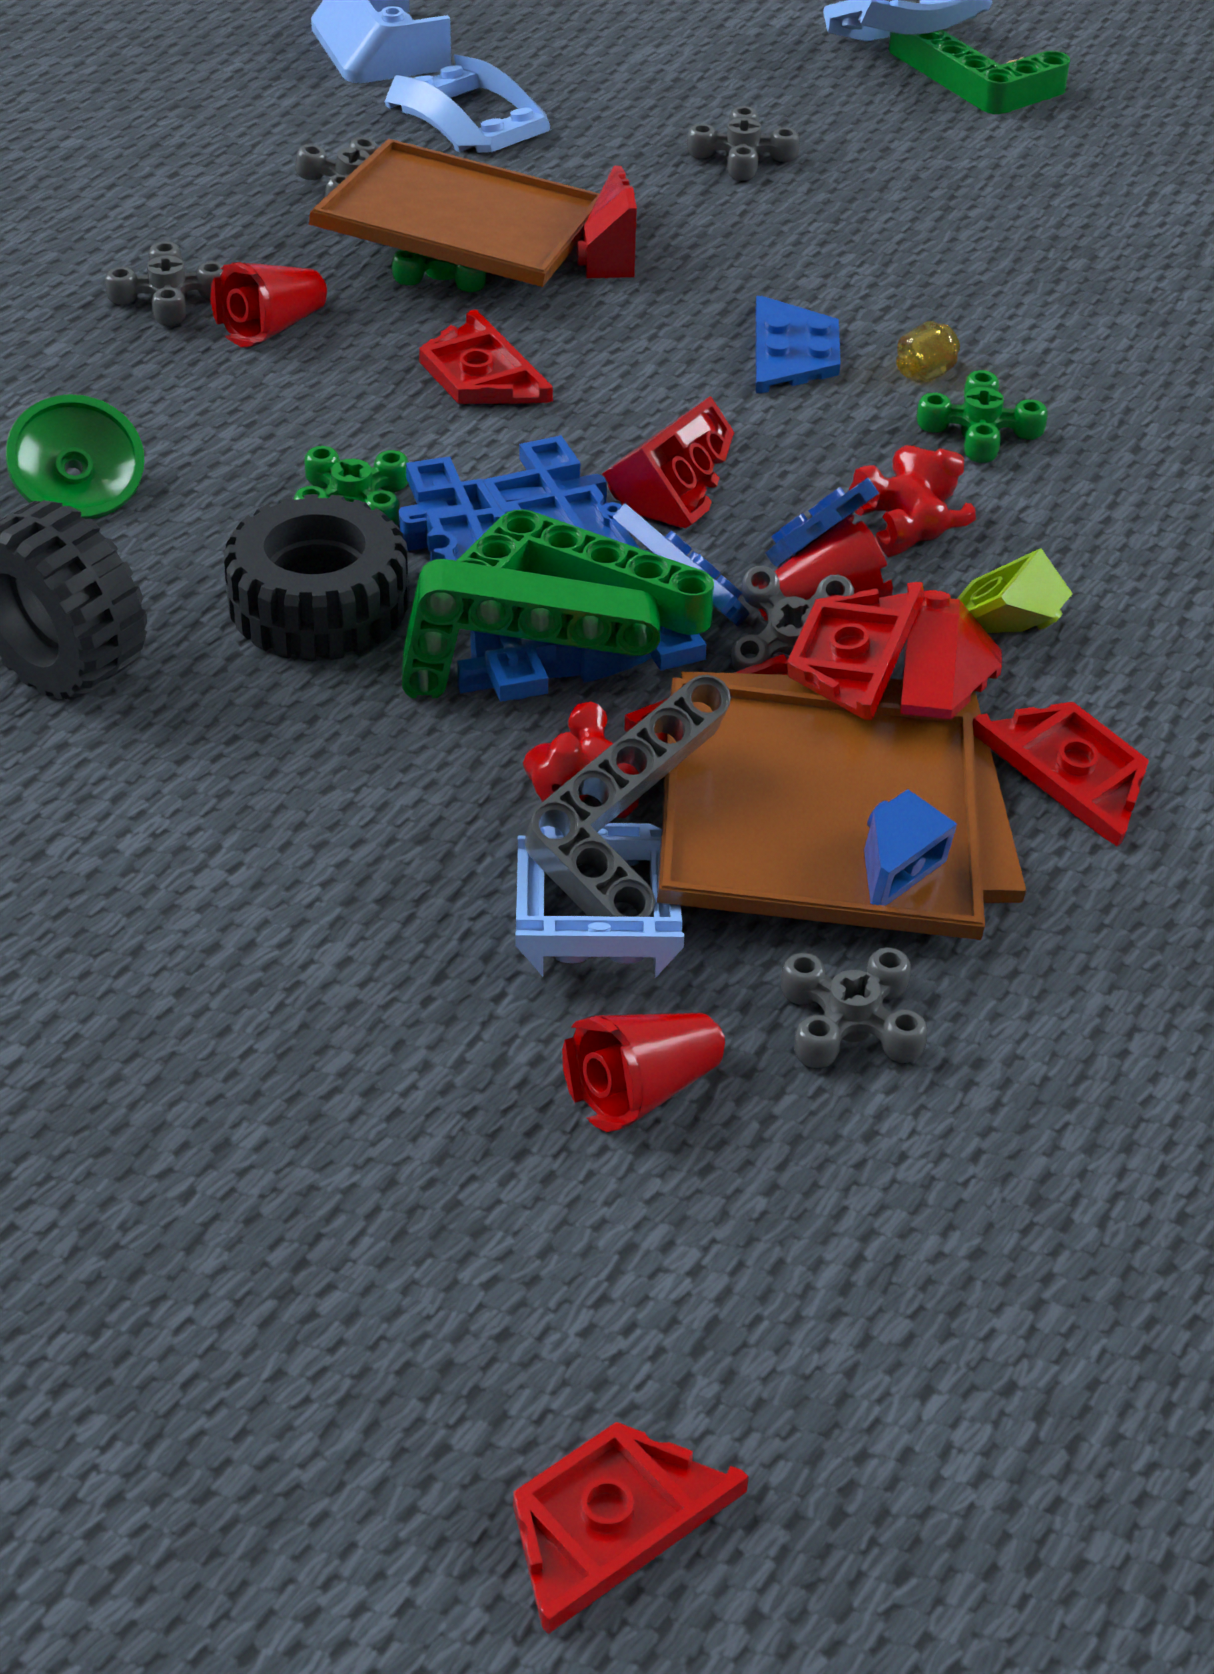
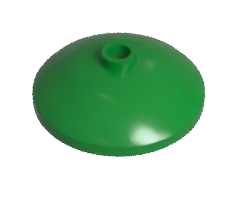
M58 395L35 403L17 418L7 439L6 465L15 488L29 503L43 500L59 502L63 506H71L80 511L81 517L84 519H96L115 512L134 495L143 475L144 449L140 436L133 424L113 406L89 396ZM68 468H76L81 473L75 476L68 474L66 470Z

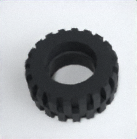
M318 494L304 495V499L293 500L292 497L281 499L275 506L270 507L267 504L258 508L254 513V517L247 515L234 529L225 544L224 569L230 618L235 623L236 629L246 639L251 638V642L264 651L273 648L277 656L290 658L294 654L301 655L304 661H316L317 656H329L330 660L344 658V653L349 651L359 654L367 651L370 648L371 642L374 641L380 644L391 634V630L395 631L404 619V613L408 609L407 545L403 539V534L385 513L377 508L371 510L365 502L356 499L354 502H349L345 500L344 496L331 495L330 498H318Z
M45 500L28 503L0 520V656L2 657L1 662L9 671L14 670L19 675V680L28 687L33 685L37 687L38 693L45 696H54L57 699H74L84 696L132 665L139 658L147 636V631L145 630L148 622L147 612L142 609L141 602L143 601L140 587L135 586L131 577L133 572L127 561L123 562L116 552L118 548L110 538L106 539L100 533V527L94 521L82 518L81 512L71 506H63L59 502Z

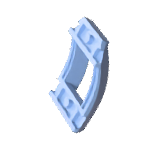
M846 0L824 6L823 14L828 33L871 41L887 38L890 36V32L926 34L952 27L967 19L976 18L978 13L989 11L992 0H920V3L903 0Z
M455 54V65L442 68L440 75L434 77L427 75L416 78L395 75L385 99V106L388 108L401 105L403 113L414 115L433 125L454 145V150L458 152L473 147L477 149V153L494 152L550 131V124L545 112L509 76L483 60ZM480 87L504 97L518 109L510 112L511 117L485 120L481 122V127L478 128L451 97Z
M608 823L597 832L629 866L637 865L639 860H650V888L655 899L651 917L544 916V870L526 851L524 842L526 836L518 835L515 946L542 977L543 956L555 957L556 960L564 963H579L587 960L588 957H610L612 961L624 964L640 962L643 960V957H653L656 978L684 948L681 906L657 903L661 844L660 828L649 823ZM545 826L540 828L541 832L548 838L561 839L564 837L561 831L555 827Z

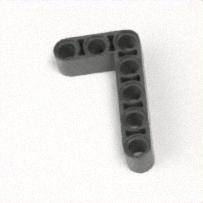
M699 675L691 679L544 800L533 812L524 841L526 851L587 916L628 917L619 913L614 905L615 903L625 902L632 905L638 912V915L634 917H650L655 904L653 891L597 832L716 733L731 700L728 687L719 678L711 675ZM693 703H704L707 706H709L713 712H702L698 710L693 705ZM655 733H667L675 739L676 743H665L658 739ZM618 764H630L640 774H626L620 770ZM592 795L599 799L602 805L598 807L588 806L581 801L579 796ZM545 826L555 827L561 831L564 837L561 839L548 838L541 832L540 828ZM580 864L592 865L599 871L601 876L597 878L586 877L580 873L577 866Z

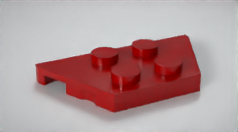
M477 309L466 313V323L457 329V327L450 325L441 332L439 337L429 340L419 348L420 364L458 404L549 403L553 401V386Z
M923 582L907 583L908 593L879 598L878 589L860 591L850 596L837 595L816 599L787 660L788 677L864 720L872 721L923 602Z
M1074 702L1051 704L1043 709L1035 707L1015 709L1013 718L991 721L987 713L974 717L972 723L973 735L1104 839L1115 846L1122 843L1149 763L1145 756Z
M615 1422L513 1492V1508L542 1628L550 1634L745 1494L748 1488L749 1476L743 1470L730 1466L726 1474L692 1461V1450L671 1442H656L650 1439L645 1432Z

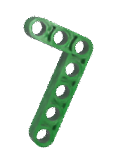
M942 29L926 34L890 32L888 50L892 55L984 112L991 114L1008 113L1060 96L1066 91L1070 57L1065 53L1045 51L1000 65Z
M512 510L502 515L456 560L642 590L656 598L659 606L660 626L682 634L692 635L705 632L712 623L714 581L708 573L530 510Z
M448 559L430 561L423 566L419 574L403 650L402 688L410 698H417V695H432V698H438L443 694L449 676L459 629L632 656L649 654L660 643L658 602L654 596L642 590Z

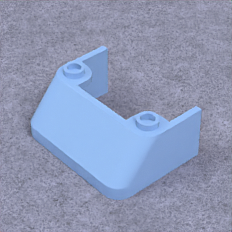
M323 0L311 17L313 33L342 77L349 82L367 83L393 79L395 75L406 77L439 72L442 68L451 66L450 17L446 15L413 20L406 13L409 12V0Z

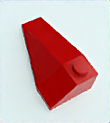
M710 396L604 471L602 475L608 482L610 493L622 505L624 503L627 504L640 516L686 529L710 509L712 501L705 495L707 487L715 488L718 485L719 477L713 472L715 464L726 460L734 431Z
M936 590L924 591L923 602L905 642L900 714L952 719L970 703L973 691L982 692L987 687L988 678L996 679L1001 675L1002 650L960 599H951V596L946 592Z

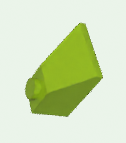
M1040 548L972 580L957 599H960L987 633L1023 632L1034 626L1041 630L1055 623L1063 614L1060 609L1073 593Z

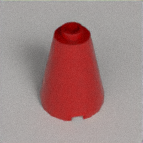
M234 262L221 267L220 269L223 270L221 275L214 277L211 284L210 301L217 325L224 324L230 335H225V337L240 347H251L262 343L321 309L327 298L326 282L316 270L308 268Z
M850 514L780 566L775 572L779 578L782 594L785 597L796 596L808 600L816 593L819 583L825 577L841 575L851 582L854 587V594L860 591L878 589L879 598L892 596V579L883 583L880 572L881 568L888 566L885 556L868 526L862 520L853 524L855 515ZM759 585V589L766 588V586ZM758 609L762 617L768 621L765 611Z
M704 1013L589 1016L575 1021L571 1028H576L573 1037L564 1040L562 1048L563 1072L569 1093L574 1102L585 1100L598 1114L586 1117L592 1125L605 1132L621 1130L629 1127L718 1066L723 1058L725 1038L720 1026Z

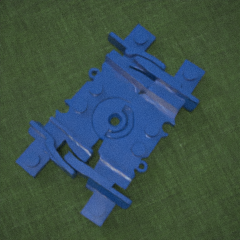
M562 435L519 444V459L526 470L483 480L476 479L461 482L450 456L406 463V479L417 505L404 506L399 509L400 531L406 542L407 551L428 548L431 561L436 559L456 561L502 515L519 509L530 510L639 548L628 530L613 518L622 505L615 502L606 503V479L600 474L580 477L581 463ZM660 626V643L657 648L643 656H632L470 630L471 658L457 661V686L460 693L494 688L500 702L524 699L531 696L548 694V678L580 675L585 683L628 670L650 658L654 660L660 671L706 659V643L700 634L687 635Z

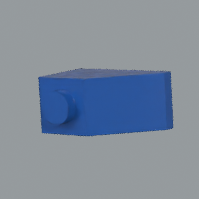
M909 789L890 802L882 801L868 818L867 826L870 829L864 848L870 904L888 905L947 861L957 823Z

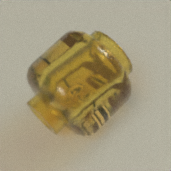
M935 321L923 322L899 339L897 343L898 356L896 357V365L901 374L907 378L915 376L922 381L931 382L950 371L957 364L958 352L960 351L959 340L948 325L939 324Z

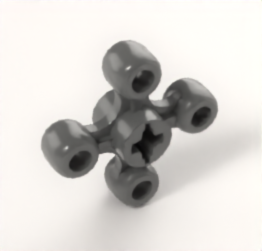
M748 106L735 107L731 111L727 125V134L717 133L715 128L708 124H695L690 127L687 134V149L691 156L709 158L714 155L716 150H725L730 177L741 181L750 180L756 175L760 152H770L771 157L776 161L790 162L797 158L800 146L799 134L792 128H777L772 132L771 136H762L758 113L754 108Z
M356 137L350 141L348 148L340 149L337 152L336 160L327 158L323 148L312 144L302 145L297 151L295 171L298 176L306 180H318L323 175L330 176L326 184V197L377 150L378 146L372 139Z
M162 241L155 243L150 248L149 262L147 264L148 275L136 276L135 272L128 267L112 268L105 276V290L108 299L117 305L133 303L137 299L138 294H150L155 320L164 326H174L180 324L185 319L187 291L198 290L202 297L210 299L211 284L214 277L221 275L223 270L220 268L224 264L217 261H209L198 266L195 273H186L179 246L174 242Z
M761 565L750 568L742 579V595L750 606L765 611L768 616V624L760 634L743 635L733 643L731 648V664L734 670L737 672L747 667L761 664L777 652L790 655L815 600L830 597L832 594L841 596L854 595V587L851 582L841 575L827 576L819 583L816 593L810 599L805 600L796 596L785 597L780 590L779 578L770 567ZM758 585L766 586L764 589H757L755 587ZM751 653L756 655L753 658L744 657V655Z
M882 948L871 955L867 963L866 972L861 970L842 971L832 980L826 975L822 961L815 955L797 953L790 956L784 963L781 974V990L785 998L797 1005H808L817 1002L825 1012L824 1015L808 1016L798 1025L794 1046L798 1060L810 1068H825L837 1058L841 1040L858 1042L866 1040L872 1035L881 1040V1046L885 1055L893 1061L910 1063L920 1058L927 1043V1024L924 1018L911 1010H898L890 1013L882 1004L883 999H897L908 988L911 975V964L908 957L898 949Z

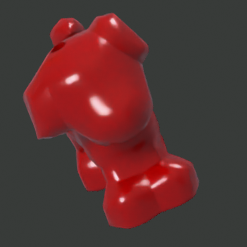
M904 445L893 456L894 477H883L880 470L874 465L862 466L855 470L853 483L849 487V490H851L869 477L878 490L879 494L855 511V513L862 516L875 511H886L882 516L887 522L886 529L876 533V540L882 552L888 558L906 551L917 542L937 539L948 529L963 528L976 520V510L971 503H965L960 510H949L944 500L953 495L958 478L964 473L963 456L950 450L939 448L936 451H931L916 446Z
M594 702L577 704L570 713L568 720L570 732L561 733L551 743L539 744L526 754L523 766L532 780L541 803L613 744L604 736L608 719L606 712L600 705ZM655 733L658 739L667 743V733ZM618 764L620 770L626 774H640L630 764ZM588 794L579 796L583 803L587 800ZM639 798L616 816V818L625 819L638 806Z

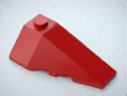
M613 166L584 225V241H577V265L585 266L587 278L635 277L637 206L633 187L630 186L629 179H626V173L622 166Z

